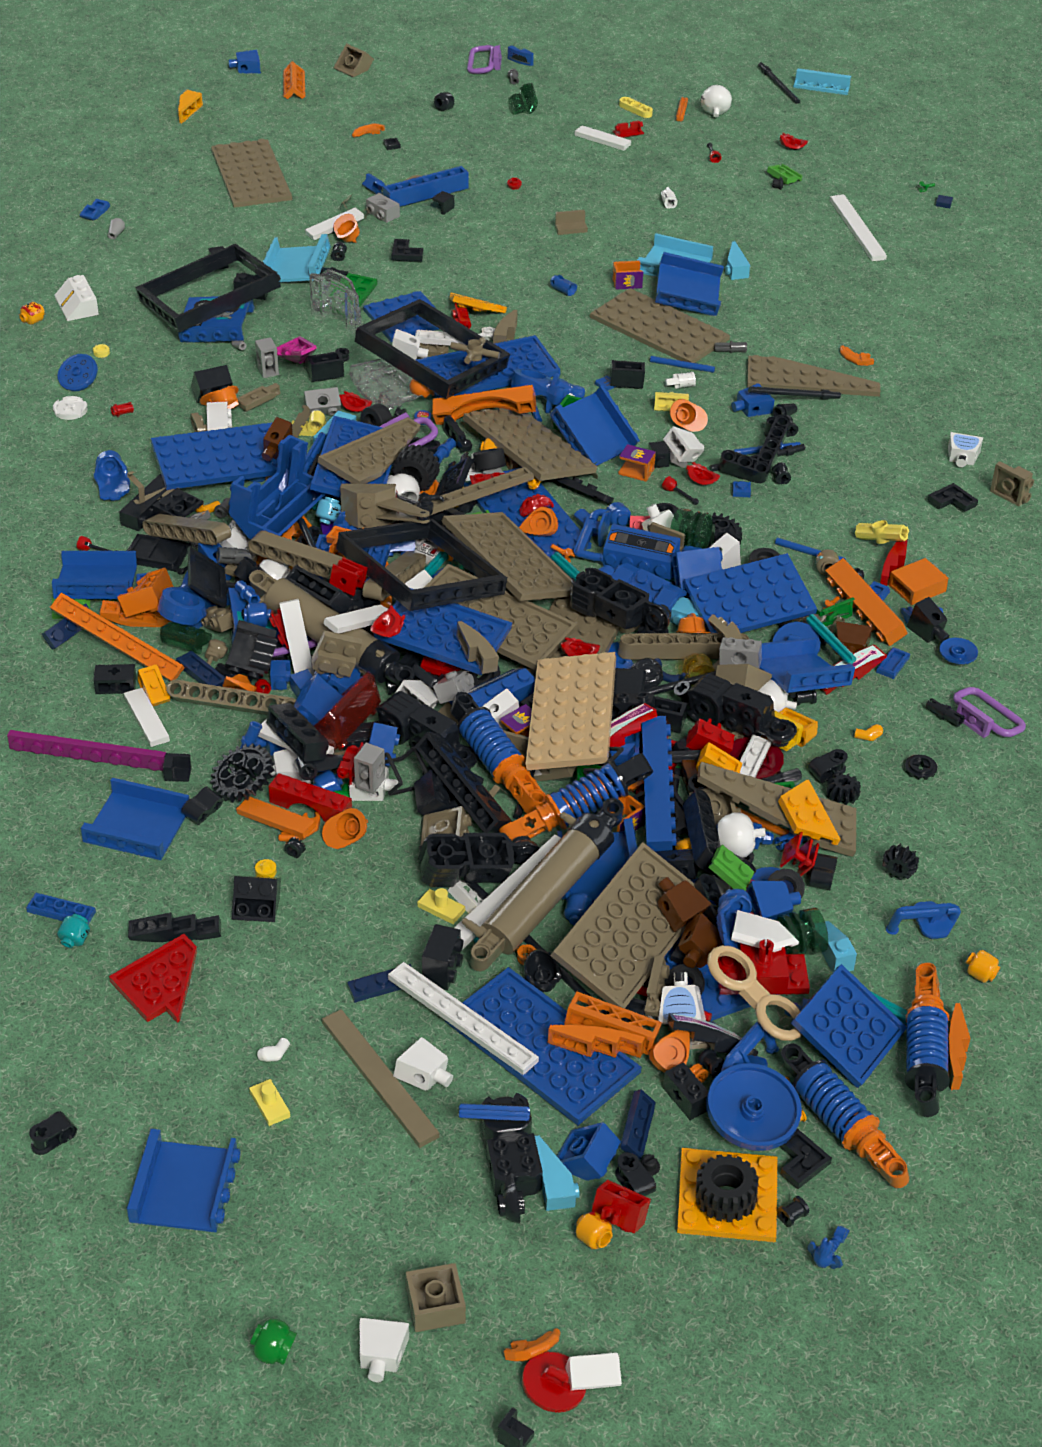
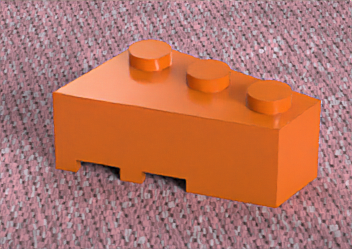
M165 567L147 573L136 582L138 586L134 589L129 587L127 589L128 593L120 594L117 598L126 617L149 610L150 612H155L158 610L162 591L174 586Z

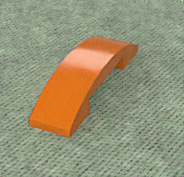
M102 601L100 616L121 625L130 627H164L176 623L167 620L158 611H145L126 617L120 602Z

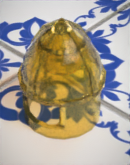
M693 653L684 658L682 672L686 674L685 678L715 671L710 658L703 653Z

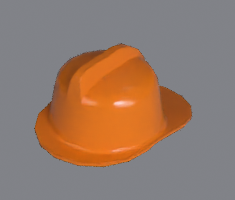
M343 214L334 222L333 228L338 238L347 243L351 241L356 243L360 229L352 214Z
M228 386L221 390L210 392L200 398V403L207 406L208 402H227L228 408H235L239 405L236 396L239 389L237 386Z
M678 399L671 406L670 417L676 425L691 432L701 431L707 425V414L700 406L685 399Z
M690 613L687 617L681 618L678 631H676V633H711L706 631L703 618L696 617L695 613Z
M346 809L326 821L322 831L323 840L326 845L334 849L344 848L365 835L367 823L369 822L358 809Z

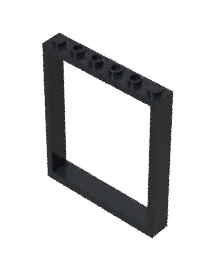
M235 243L135 288L141 303L176 331L181 332L280 288L281 278L277 271H274L270 266H267ZM235 261H239L261 277L181 314H177L156 297Z
M421 299L357 327L355 331L354 342L445 399L507 368L510 353L486 339L483 348L500 352L499 359L487 357L488 360L447 380L375 335L418 315L465 345H468L469 340H479L482 337Z
M432 518L427 524L411 521L338 533L336 549L347 559L367 567V575L409 611L505 594L508 577ZM429 538L478 578L411 590L362 548Z

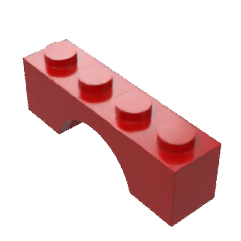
M280 773L277 774L269 785L270 803L289 809L291 805L296 803L308 805L320 814L324 822L344 810L352 808V798Z

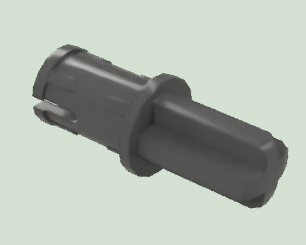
M747 342L715 343L714 350L746 353Z

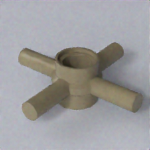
M481 337L479 340H469L468 345L451 342L450 345L451 349L467 352V356L464 359V362L467 364L471 361L482 360V355L497 359L500 357V352L483 348L486 342L484 337Z

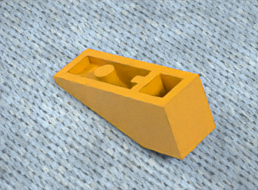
M186 90L180 95L179 123H183L203 106L202 93Z

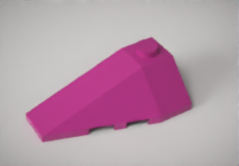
M299 336L278 346L277 355L301 364L304 363L307 356L313 355L317 347Z

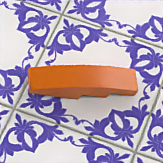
M960 1003L955 1004L948 1030L950 1090L960 1089L963 1078L962 1071L964 1070L967 1058L966 1052L968 1051L971 1039Z
M550 1025L548 1030L549 1044L591 1057L593 1052L596 1051L616 1058L620 1051L641 1058L644 1052L645 1037L621 1030L586 1025Z

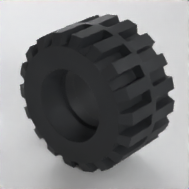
M413 444L401 450L391 470L393 476L401 473L411 475L418 482L421 492L428 490L432 486L440 471V463L437 462L438 458L433 455L434 453L428 451V448H422L421 445L415 446Z
M727 1154V1157L717 1155L716 1159L711 1157L707 1159V1163L703 1162L701 1169H698L696 1181V1201L700 1205L701 1211L707 1212L708 1217H716V1220L721 1222L722 1219L727 1220V1222H732V1219L739 1221L742 1220L743 1215L746 1217L750 1215L751 1210H754L756 1206L758 1192V1175H756L755 1168L751 1167V1163L748 1161L743 1162L741 1157L737 1156L734 1158ZM721 1186H729V1187H733V1188H735V1189H733V1190H724V1189H721V1188H719V1187H721Z

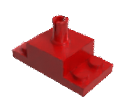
M765 939L761 940L759 948L740 943L739 950L745 953L755 966L757 972L756 980L770 994H809L810 986L805 954H786L785 947H782L780 951L772 952L774 943L767 939L766 946H764ZM729 956L718 957L719 968L726 976L737 981L746 980L747 974L740 962ZM718 982L719 995L739 994L740 991L728 989Z

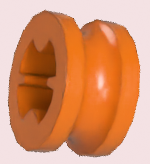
M529 944L520 946L517 950L518 962L524 965L526 960L525 953L529 955L536 948Z
M697 1063L690 1068L701 1083L707 1079L709 1072L703 1069L701 1064Z

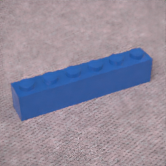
M462 166L386 185L383 186V195L399 203L400 206L430 199L441 191L447 193L461 191L469 188V172Z

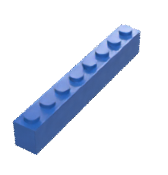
M657 716L642 723L643 754L654 771L649 777L644 779L646 843L653 851L672 850V846H676V833H672V830H676L675 817H671V814L675 813L674 801H670V798H674V786L669 785V782H673V770H669V766H672V754H668V751H672L671 739H667V736H671L670 724H666V716Z

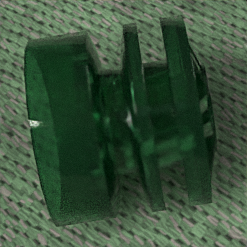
M679 508L673 516L670 528L685 534L684 547L693 546L705 549L708 546L712 533V516L709 513L698 511L694 514L692 510Z
M816 907L800 910L798 915L795 912H789L788 914L777 916L776 921H779L799 941L798 945L792 947L789 945L785 946L788 954H806L807 952L809 955H814L827 950V927L821 912Z

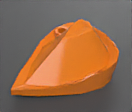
M539 507L523 521L519 528L525 534L540 537L551 536L558 530V519L552 509Z
M238 674L232 678L228 676L224 678L223 687L256 691V687L250 683L248 676Z
M676 1030L660 1038L653 1045L649 1052V1059L658 1070L665 1073V1071L683 1062L687 1063L690 1049V1031Z

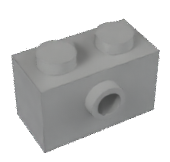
M465 669L445 674L444 678L433 685L439 703L442 704L454 700L458 692L467 693L474 687V678Z

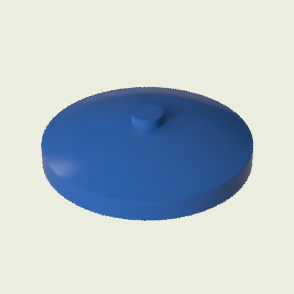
M737 1064L723 1070L713 1080L706 1101L709 1119L718 1133L732 1144L754 1151L771 1150L785 1144L796 1132L802 1113L798 1093L788 1079L779 1072L759 1064Z

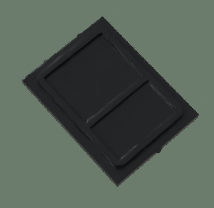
M137 534L127 551H136L137 565L157 569L166 567L168 571L177 572L187 555V548L189 546L192 547V543Z
M189 546L187 548L188 586L191 590L214 604L220 605L223 608L227 607L225 568Z

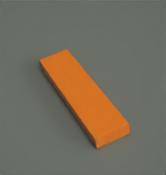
M250 796L249 800L245 799L236 808L239 815L303 839L316 827L315 820Z

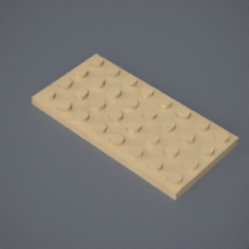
M615 652L538 660L526 756L527 770L604 764L609 760L616 668Z

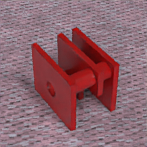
M343 557L342 560L338 561V566L333 564L329 583L343 592L355 596L356 587L361 589L364 587L368 568Z
M802 832L785 844L780 862L781 868L792 859L793 865L799 862L797 873L800 876H803L814 867L820 845L817 843L812 847L813 839H810L799 848L803 835Z

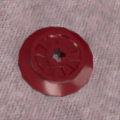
M751 737L736 739L733 744V750L729 755L740 761ZM771 743L755 778L770 777L781 770L784 765V755L779 747Z

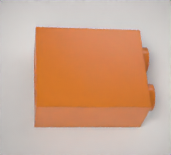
M924 558L891 571L889 586L912 606L927 597L931 598L946 592L949 578L929 560Z

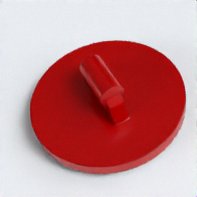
M544 1352L531 1358L524 1368L522 1385L527 1397L535 1405L546 1411L566 1412L572 1410L584 1398L586 1389L571 1390L568 1373L565 1369L569 1359L568 1356L557 1352Z

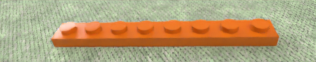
M62 592L50 606L51 610L145 667L157 664L161 676L168 681L176 680L184 669V666Z

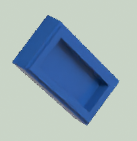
M893 647L887 654V658L877 667L876 673L894 679L910 658V654Z

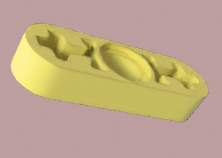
M629 97L620 98L619 106L643 118L652 117L653 109Z

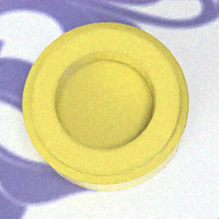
M99 344L93 348V355L95 357L103 358L110 354L107 345Z

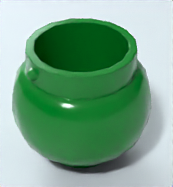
M278 1319L266 1320L263 1326L258 1324L250 1341V1344L254 1345V1356L266 1364H275L277 1362L284 1365L297 1333L291 1331L285 1322Z

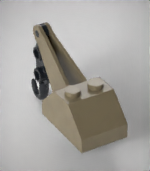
M341 484L340 487L341 512L345 511V520L349 525L357 528L384 526L394 523L396 520L428 523L434 508V503L431 501H445L442 496L428 495L420 499L417 506L396 497V484Z

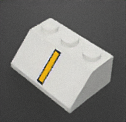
M84 275L68 278L56 292L55 298L67 321L99 315L97 299Z

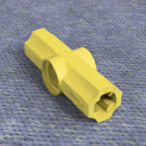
M880 520L873 524L859 523L856 525L855 536L859 539L876 540L877 544H884L889 541H906L909 529L905 525L888 524L887 521Z

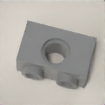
M378 193L366 199V212H368V208L369 214L387 223L400 217V204Z
M272 338L256 340L257 367L262 377L267 378L279 375L277 347Z
M338 387L304 391L305 406H308L311 412L321 411L323 414L331 416L337 411H341Z
M732 637L722 639L719 649L720 665L750 664L760 668L762 641L735 639Z
M365 743L354 757L355 788L374 794L385 780V753L383 748Z

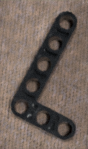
M786 415L776 416L757 459L732 450H724L721 453L719 469L724 473L750 482L764 483L787 436L790 418Z
M696 788L683 803L694 861L700 869L720 878L708 868L712 863L711 861L717 848L721 846L710 797L702 789ZM734 854L754 871V874L756 873V868L750 861Z

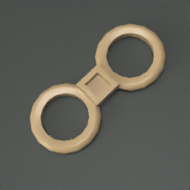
M723 945L714 948L709 953L707 964L712 976L724 987L733 991H740L739 994L756 1009L757 1020L767 1033L783 1041H793L800 1038L802 1034L795 1027L793 1030L780 1029L767 1017L766 1006L778 1005L784 1008L793 1019L800 1010L789 999L780 995L770 994L756 980L757 972L755 966L745 953L732 946ZM729 956L740 962L745 968L746 980L737 981L726 976L719 968L718 957Z

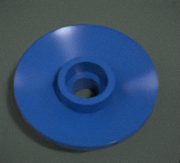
M963 638L946 639L941 643L939 649L944 659L955 664H969L975 661L978 656L977 647L969 640Z

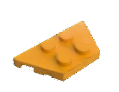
M450 292L449 299L457 302V306L472 308V310L480 312L490 310L506 313V306Z
M805 780L780 796L778 803L794 833L802 832L803 836L807 835L816 840H820L823 837L831 840L833 845L839 844L841 839L809 780Z

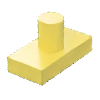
M655 392L654 410L670 411L672 404L678 399L689 401V394Z
M439 888L436 891L429 889L417 902L419 908L453 925L465 912V906L448 898V891L444 888Z
M271 1079L249 1088V1092L268 1126L290 1118V1111Z

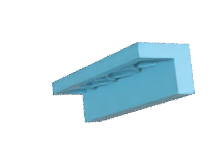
M797 68L793 88L848 95L851 76Z

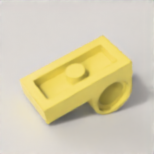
M321 411L311 412L309 421H306L304 426L301 425L303 429L299 435L315 436L326 424L325 415Z

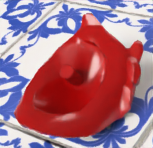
M782 133L780 135L781 144L791 149L802 148L808 143V140L794 138L790 134Z
M344 391L345 394L339 395L341 404L351 411L360 412L372 404L371 400L360 398L352 392Z
M692 462V465L686 467L688 476L698 484H713L720 478L719 474L709 471L699 463Z
M536 494L532 497H527L520 507V516L525 517L539 507L553 508L554 504L545 495Z
M390 605L387 611L375 619L370 630L377 635L391 638L400 633L405 615L400 616L393 606Z
M565 638L566 642L561 643V649L567 656L597 654L600 648L599 644L586 643L576 638Z

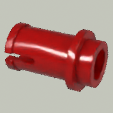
M131 402L111 406L113 416L120 417L122 414L134 412Z

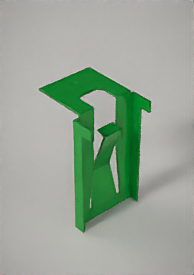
M850 598L825 608L821 612L817 610L816 614L819 617L827 616V621L823 622L825 626L833 624L836 620L834 617L839 614L849 613L839 616L844 619L852 616L853 600L855 598Z

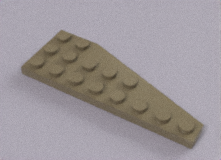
M748 356L747 388L759 383L762 387L814 391L825 389L830 392H840L846 395L880 397L879 382L775 356Z
M407 417L320 455L318 463L351 484H366L383 475L401 450L420 431L421 425Z
M700 763L697 777L699 783L718 793L724 792L733 797L732 801L738 804L742 802L750 806V811L776 825L782 824L790 828V833L797 835L793 832L778 803L780 796L792 788L712 764ZM818 797L841 840L838 845H833L831 840L823 837L820 840L813 839L807 835H804V837L808 838V841L813 839L812 845L819 843L821 848L853 857L856 853V808Z

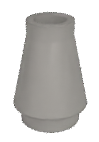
M120 218L111 220L107 234L109 239H116L125 229L124 221Z

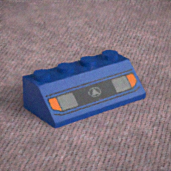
M612 524L603 548V565L617 568L621 564L629 563L660 578L670 580L674 577L671 553L680 552V538Z

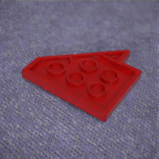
M182 934L110 975V983L146 1022L167 1011L178 1023L181 1019L197 955V946L185 934Z

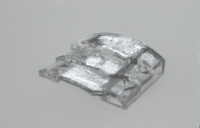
M327 269L322 274H309L311 315L322 321L333 316L345 322L346 333L355 337L357 327L363 325L364 321L361 318L359 296L355 291L353 282L346 276Z
M383 359L358 363L350 367L349 375L354 385L365 399L372 401V405L383 404L390 410L401 407L402 403L423 397L422 395L412 394L409 385L412 380L410 376Z

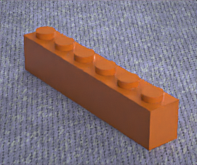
M844 558L825 570L828 578H826L827 582L832 588L834 586L837 588L836 591L841 598L845 597L846 600L855 598L853 600V608L856 609V614L861 620H866L867 626H872V631L875 630L877 632L875 634L881 642L885 641L888 646H891L908 634L904 623Z

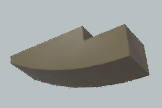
M513 310L498 323L493 334L494 344L514 340L518 310Z
M458 621L456 637L468 662L476 661L482 674L497 671L499 656L492 645L471 626Z

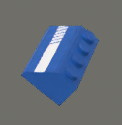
M526 668L512 669L473 687L467 693L473 697V700L479 707H482L502 691L508 689L520 704L522 700L534 693L535 677Z

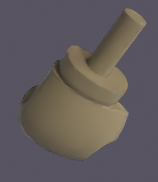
M217 639L209 641L205 654L209 665H211L212 661L217 662L218 659L227 654L228 648L223 641Z

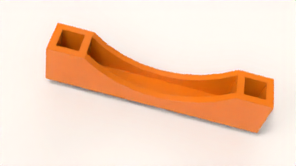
M533 385L456 395L447 399L444 397L433 399L436 425L444 424L445 416L449 415L456 421L464 416L465 413L484 408H505L519 414L535 412L536 395Z

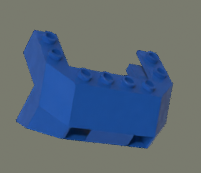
M291 435L281 440L278 445L277 472L272 477H269L263 485L254 481L246 488L244 487V476L232 482L230 486L231 498L228 503L230 506L229 515L250 540L262 530L281 536L326 495V493H317L314 490H310L313 476L304 472L307 442Z

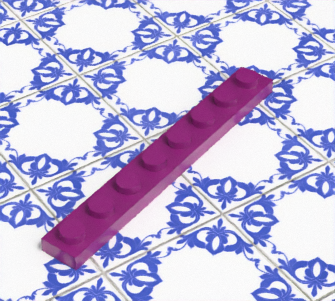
M10 730L7 735L9 748L16 751L111 763L113 765H125L134 768H146L154 771H163L166 752L15 730Z

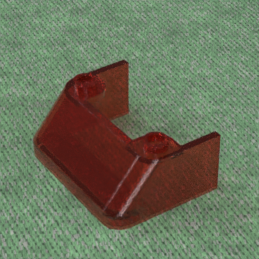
M369 670L342 693L341 699L314 725L328 740L329 746L334 747V751L337 748L341 751L349 743L347 738L370 714L374 715L377 712L375 708L382 702L375 677Z

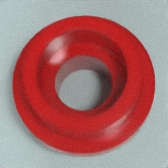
M513 177L507 181V185L510 189L517 190L522 185V181Z

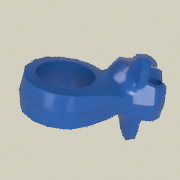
M531 369L514 370L511 387L533 385L535 395L546 399V413L548 414L552 411L553 405L558 406L567 394L579 398L585 397V389L583 387L573 385L561 379L558 373H555L553 379H551L546 374Z
M187 570L180 587H169L162 591L158 603V612L172 622L194 625L207 615V608L212 606L221 608V606L214 604L190 589L188 586Z

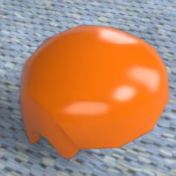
M412 379L409 389L412 394L422 395L424 398H427L429 394L434 396V391L415 379Z

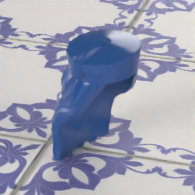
M107 450L99 454L96 459L94 478L99 488L100 499L120 500L130 490L127 467L120 455L115 451Z
M727 889L726 893L718 901V931L724 946H732L738 949V942L731 940L736 912L739 910L751 913V898L745 890Z

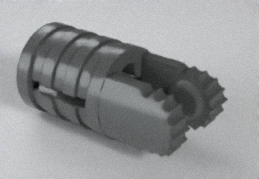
M232 547L217 548L216 560L218 564H240L245 556L252 559L249 550Z

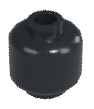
M442 92L435 96L434 105L437 110L446 111L454 107L455 100L451 93Z

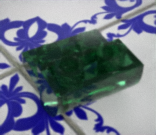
M527 83L520 87L521 93H516L509 97L513 115L526 110L528 114H531L537 108L538 99L533 83Z
M169 622L160 629V639L163 644L189 652L193 651L196 654H201L202 646L209 643L212 639V634L205 632L204 629L188 627V625L176 622Z

